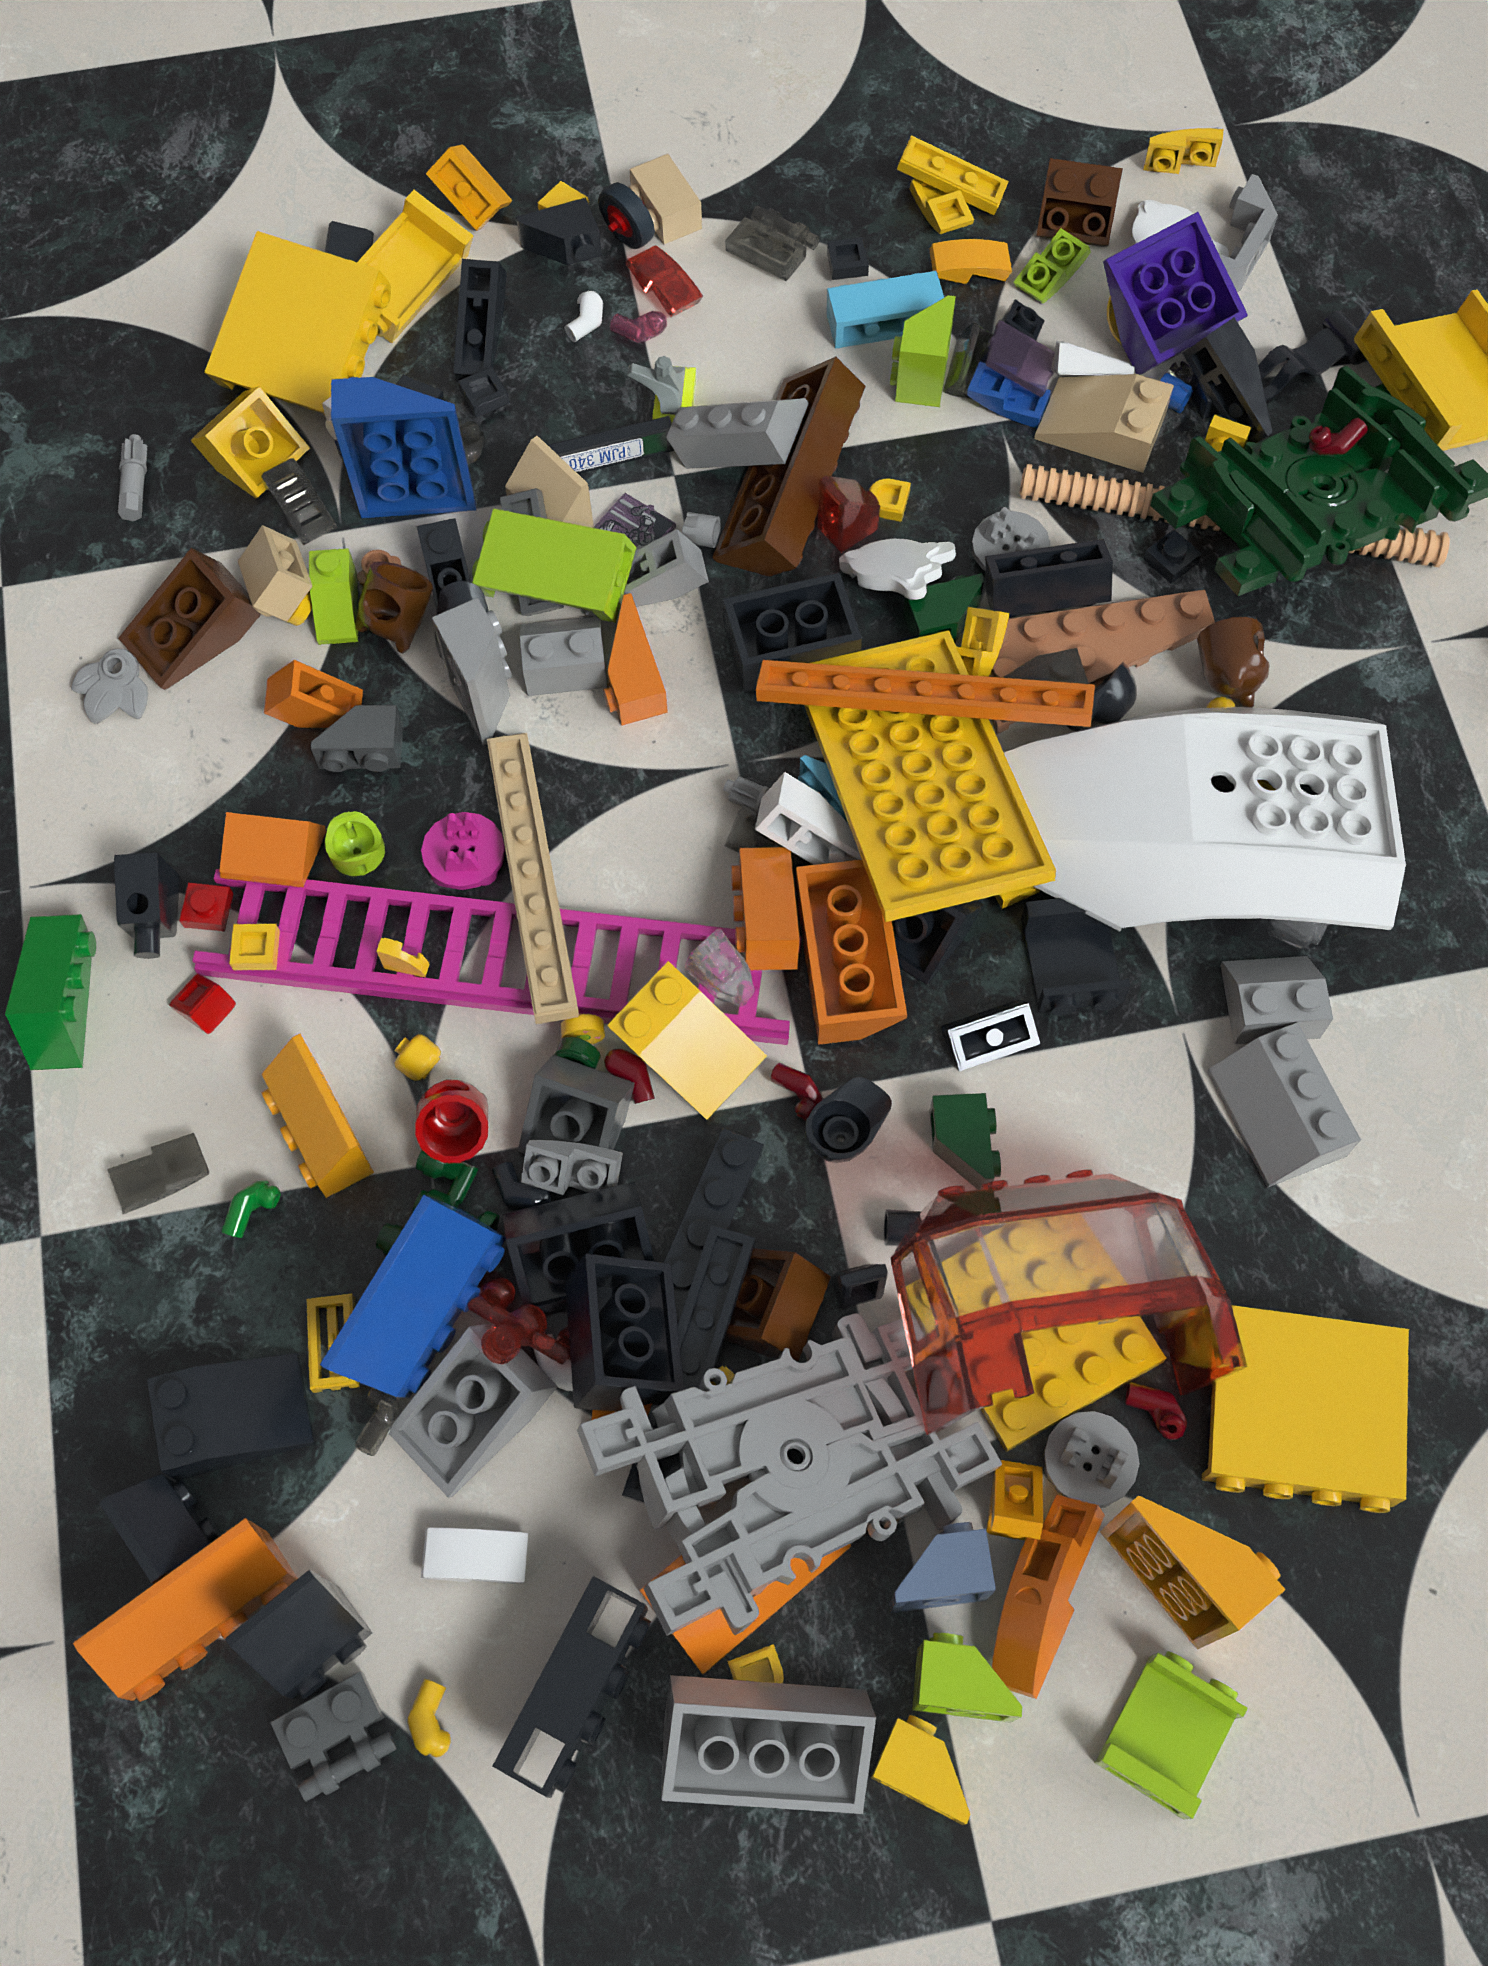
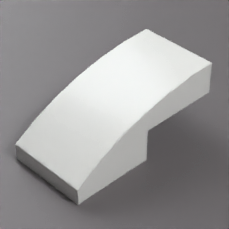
M426 1528L421 1578L470 1582L473 1580L509 1584L524 1583L528 1533L481 1529Z

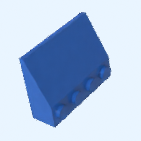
M374 377L331 379V421L361 518L477 511L455 404Z
M423 1195L320 1365L329 1371L395 1397L410 1398L412 1393L416 1394L431 1375V1369L428 1367L436 1353L444 1352L452 1342L456 1333L453 1325L462 1311L468 1312L476 1302L480 1294V1288L477 1286L486 1271L492 1272L501 1261L505 1249L501 1246L506 1237L463 1210Z

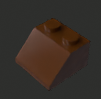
M754 1248L725 1341L771 1358H779L782 1351L788 1348L792 1359L798 1362L831 1276L796 1252Z

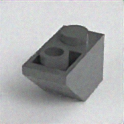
M356 705L311 742V751L319 769H326L332 772H342L346 769H368L381 772L388 768H400L403 723L397 705Z

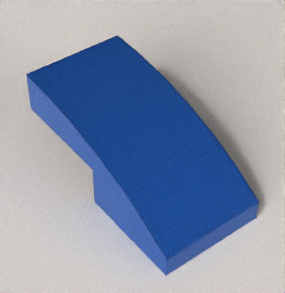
M979 362L967 390V395L987 409L1010 420L1037 429L1049 403L1051 390L1015 381V370Z

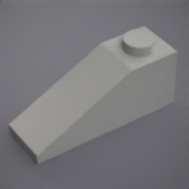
M676 529L636 550L624 595L631 593L636 607L676 599L709 582L701 549ZM585 610V614L589 617L596 616L592 611Z

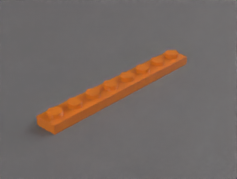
M763 660L756 686L757 701L1091 727L1095 685Z

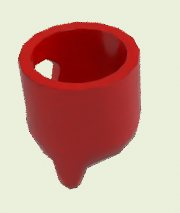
M446 1079L431 1086L422 1094L416 1110L415 1136L420 1148L431 1158L443 1163H460L473 1158L483 1148L488 1138V1102L484 1093L479 1092L473 1085L463 1080Z

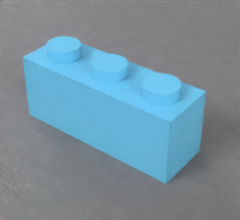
M937 271L827 288L826 315L835 349L895 339V336L902 337L905 320L944 298Z

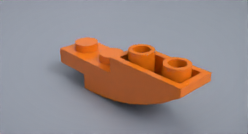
M1056 1495L1044 1521L1040 1540L1026 1537L1004 1601L992 1662L993 1670L1010 1691L1034 1699L1038 1697L1075 1611L1068 1599L1105 1516L1099 1505Z

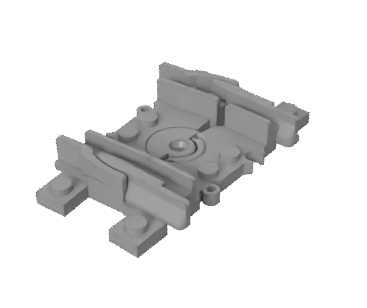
M923 1312L878 1326L873 1332L869 1331L864 1318L860 1314L856 1313L842 1317L832 1331L834 1341L823 1345L811 1340L806 1343L803 1348L807 1358L806 1363H799L793 1360L789 1349L785 1348L777 1360L737 1372L728 1385H726L727 1378L723 1371L716 1368L709 1369L700 1380V1389L691 1387L673 1393L662 1405L652 1411L658 1425L656 1429L651 1427L636 1386L624 1390L621 1394L620 1401L623 1410L580 1424L577 1432L594 1476L638 1462L637 1469L639 1471L641 1490L652 1526L656 1530L666 1525L686 1563L647 1583L643 1588L667 1636L721 1609L734 1635L743 1632L759 1615V1609L753 1597L759 1595L769 1584L775 1581L789 1585L796 1578L790 1566L791 1559H802L807 1564L809 1571L813 1573L820 1566L822 1557L860 1539L865 1534L866 1528L873 1539L877 1541L886 1540L895 1531L897 1524L921 1511L923 1505L938 1530H942L943 1526L951 1524L962 1513V1506L953 1491L995 1471L1002 1465L979 1422L939 1440L930 1422H927L904 1372L937 1361L943 1354ZM793 1448L801 1452L803 1456L801 1464L790 1462L787 1457L789 1449ZM679 1453L680 1469L664 1479L657 1460ZM749 1476L751 1483L738 1490L732 1497V1510L706 1525L699 1511L704 1509L707 1512L715 1508L726 1494L724 1484Z

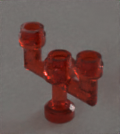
M505 1278L490 1280L482 1286L480 1294L468 1303V1309L494 1325L484 1333L481 1340L482 1351L491 1362L496 1364L510 1362L519 1354L521 1346H530L561 1365L570 1359L568 1326L559 1332L556 1340L545 1333L547 1321L544 1312L540 1308L526 1304L520 1306L512 1313L505 1310L511 1305L515 1297L514 1286L509 1280Z

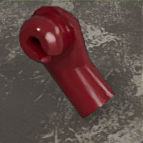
M1353 418L1339 433H1331L1328 427L1317 426L1309 433V447L1318 455H1343L1367 433V425L1361 419Z
M621 1048L613 1049L606 1054L604 1059L606 1070L611 1075L635 1083L632 1093L634 1104L655 1099L648 1069L642 1058Z
M778 1063L773 1068L771 1082L797 1095L800 1102L795 1106V1112L798 1117L806 1121L813 1108L824 1099L812 1077L783 1063Z
M1129 1383L1125 1405L1147 1410L1158 1431L1165 1438L1176 1440L1183 1436L1187 1428V1420L1173 1394L1137 1383Z

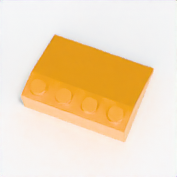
M1137 1496L1100 1531L1197 1650L1242 1629L1286 1590L1277 1580L1280 1578L1278 1569L1263 1553L1257 1552L1255 1554L1250 1547L1141 1496Z

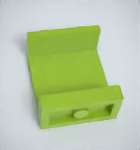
M1167 1651L1165 1656L1160 1653L1149 1656L1094 1763L1183 1820L1193 1819L1202 1802L1197 1795L1234 1720L1244 1717L1248 1708L1236 1701L1238 1693L1231 1687L1211 1678L1208 1684L1191 1673L1194 1666L1190 1662L1173 1652Z

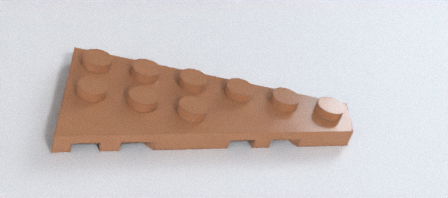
M1198 590L1008 619L1004 639L989 677L1094 684L1097 687L1122 662L1128 668L1133 665L1137 668L1149 662L1150 657L1167 649L1172 651L1197 639L1203 629L1215 623L1206 591ZM993 720L996 735L1008 730L1009 725L1017 721Z

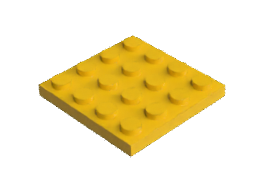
M1068 1202L912 1286L910 1291L1005 1452L1160 1365L1167 1359Z

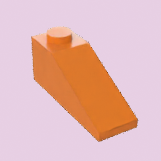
M631 593L623 595L607 671L609 688L603 689L608 710L610 713L617 711L621 726L668 713L666 690Z

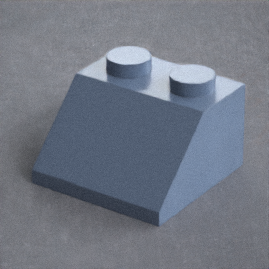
M971 1522L943 1526V1532L934 1537L895 1591L889 1603L890 1613L986 1601L996 1590L986 1528L973 1530Z

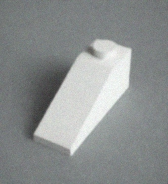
M784 772L761 798L755 826L756 831L813 865L862 860L849 824L819 792Z

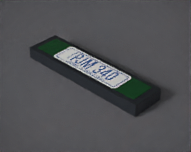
M666 416L548 444V446L577 474L674 451L666 438L672 422L670 417ZM525 450L520 451L521 457H522V455H523V453H524Z

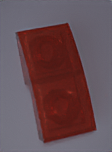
M656 245L626 261V265L645 294L653 291L670 318L698 304L703 298L698 287L682 267Z

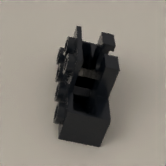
M595 1576L592 1577L492 1767L547 1798H552L555 1790L564 1793L578 1766L576 1762L571 1760L575 1751L581 1752L585 1743L590 1746L595 1744L607 1719L600 1714L609 1696L614 1699L619 1697L629 1678L630 1671L625 1667L628 1659L625 1655L630 1646L636 1649L639 1648L651 1624V1621L645 1618L648 1612L646 1604ZM611 1596L635 1608L615 1648L591 1635ZM540 1731L565 1744L543 1787L519 1774Z

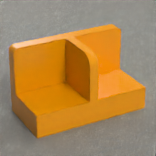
M463 144L449 147L426 173L476 231L481 230L499 209L507 207L512 202V199Z

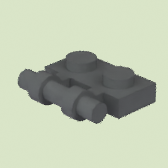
M361 1671L270 1722L290 1768L297 1769L309 1761L313 1766L314 1774L298 1783L299 1791L306 1802L322 1792L327 1796L341 1788V1781L362 1769L369 1772L381 1765V1758L397 1749L396 1743L389 1731L372 1740L367 1730L368 1727L382 1720L384 1716L364 1673ZM351 1737L355 1750L332 1763L327 1751Z

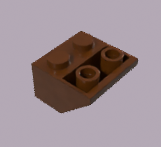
M1050 158L1037 236L1053 238L1059 229L1062 228L1082 242L1108 246L1123 168Z

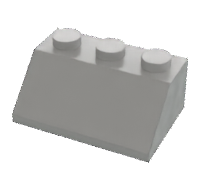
M806 398L680 407L666 438L686 469L785 464L809 403Z
M475 598L432 617L450 685L484 746L487 744V739L493 737L510 697L507 679L511 678L512 675L504 658L507 656V652L499 636L502 633L499 621L493 610L486 612L480 600Z
M1298 1022L1256 1038L1210 1067L1207 1071L1267 1188L1347 1157L1361 1140Z

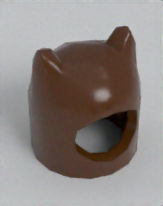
M383 561L374 562L370 565L359 599L355 623L356 629L360 632L370 630L377 636L393 641L397 651L404 654L410 648L413 638L422 623L433 591L432 583L425 576L405 566Z
M1232 617L1215 622L1203 629L1197 637L1204 679L1208 687L1216 693L1238 699L1243 707L1253 708L1255 692L1268 678L1270 668L1269 662L1264 657L1265 638L1262 624L1257 619L1249 617Z

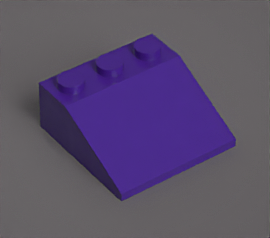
M1199 212L1103 261L1120 341L1132 366H1134L1136 374L1142 375L1180 355L1233 317L1239 322L1248 316Z

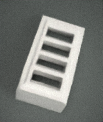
M1056 341L1054 371L1059 375L1103 376L1134 374V366L1125 361L1064 341Z

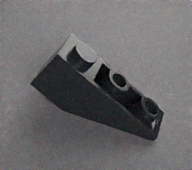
M456 518L416 526L429 581L433 585L432 594L436 610L439 594L446 585L457 581L471 583Z

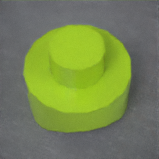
M356 811L344 812L330 821L325 837L326 852L334 868L342 874L349 876H361L374 871L382 862L385 854V843L376 824L366 815Z

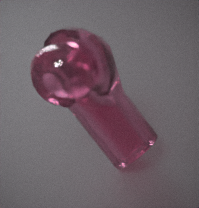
M659 311L648 312L634 320L617 313L611 321L610 330L637 343H644L660 335L666 329L667 318Z

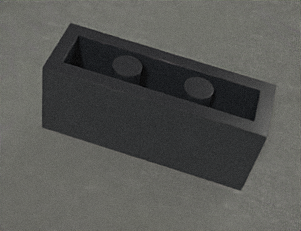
M1104 539L985 556L986 597L992 611L1010 613L1009 618L1022 614L1042 611L1052 612L1057 609L1092 606L1097 603L1112 601L1113 560Z

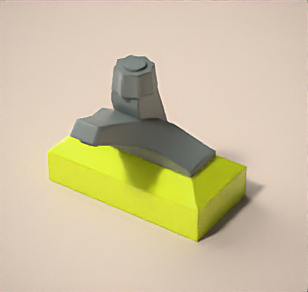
M666 356L658 357L655 361L654 369L634 363L628 366L627 376L642 383L655 393L652 420L669 416L671 422H673L678 408L693 406L696 367L672 366L670 358Z

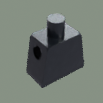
M158 852L114 855L117 924L134 939V957L142 959L160 957V938L174 937L177 934L180 875Z

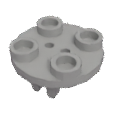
M1003 507L1000 512H996L983 519L977 526L972 540L971 554L980 567L986 571L985 556L1050 547V540L1047 530L1037 519L1026 513L1009 511L1006 507Z
M1095 1411L1075 1413L1061 1420L1048 1436L1043 1454L1045 1476L1057 1492L1065 1497L1099 1505L1100 1508H1106L1126 1495L1136 1481L1140 1464L1137 1445L1128 1429L1113 1417ZM1092 1447L1099 1449L1098 1455L1092 1453ZM1089 1464L1091 1471H1085L1083 1465Z

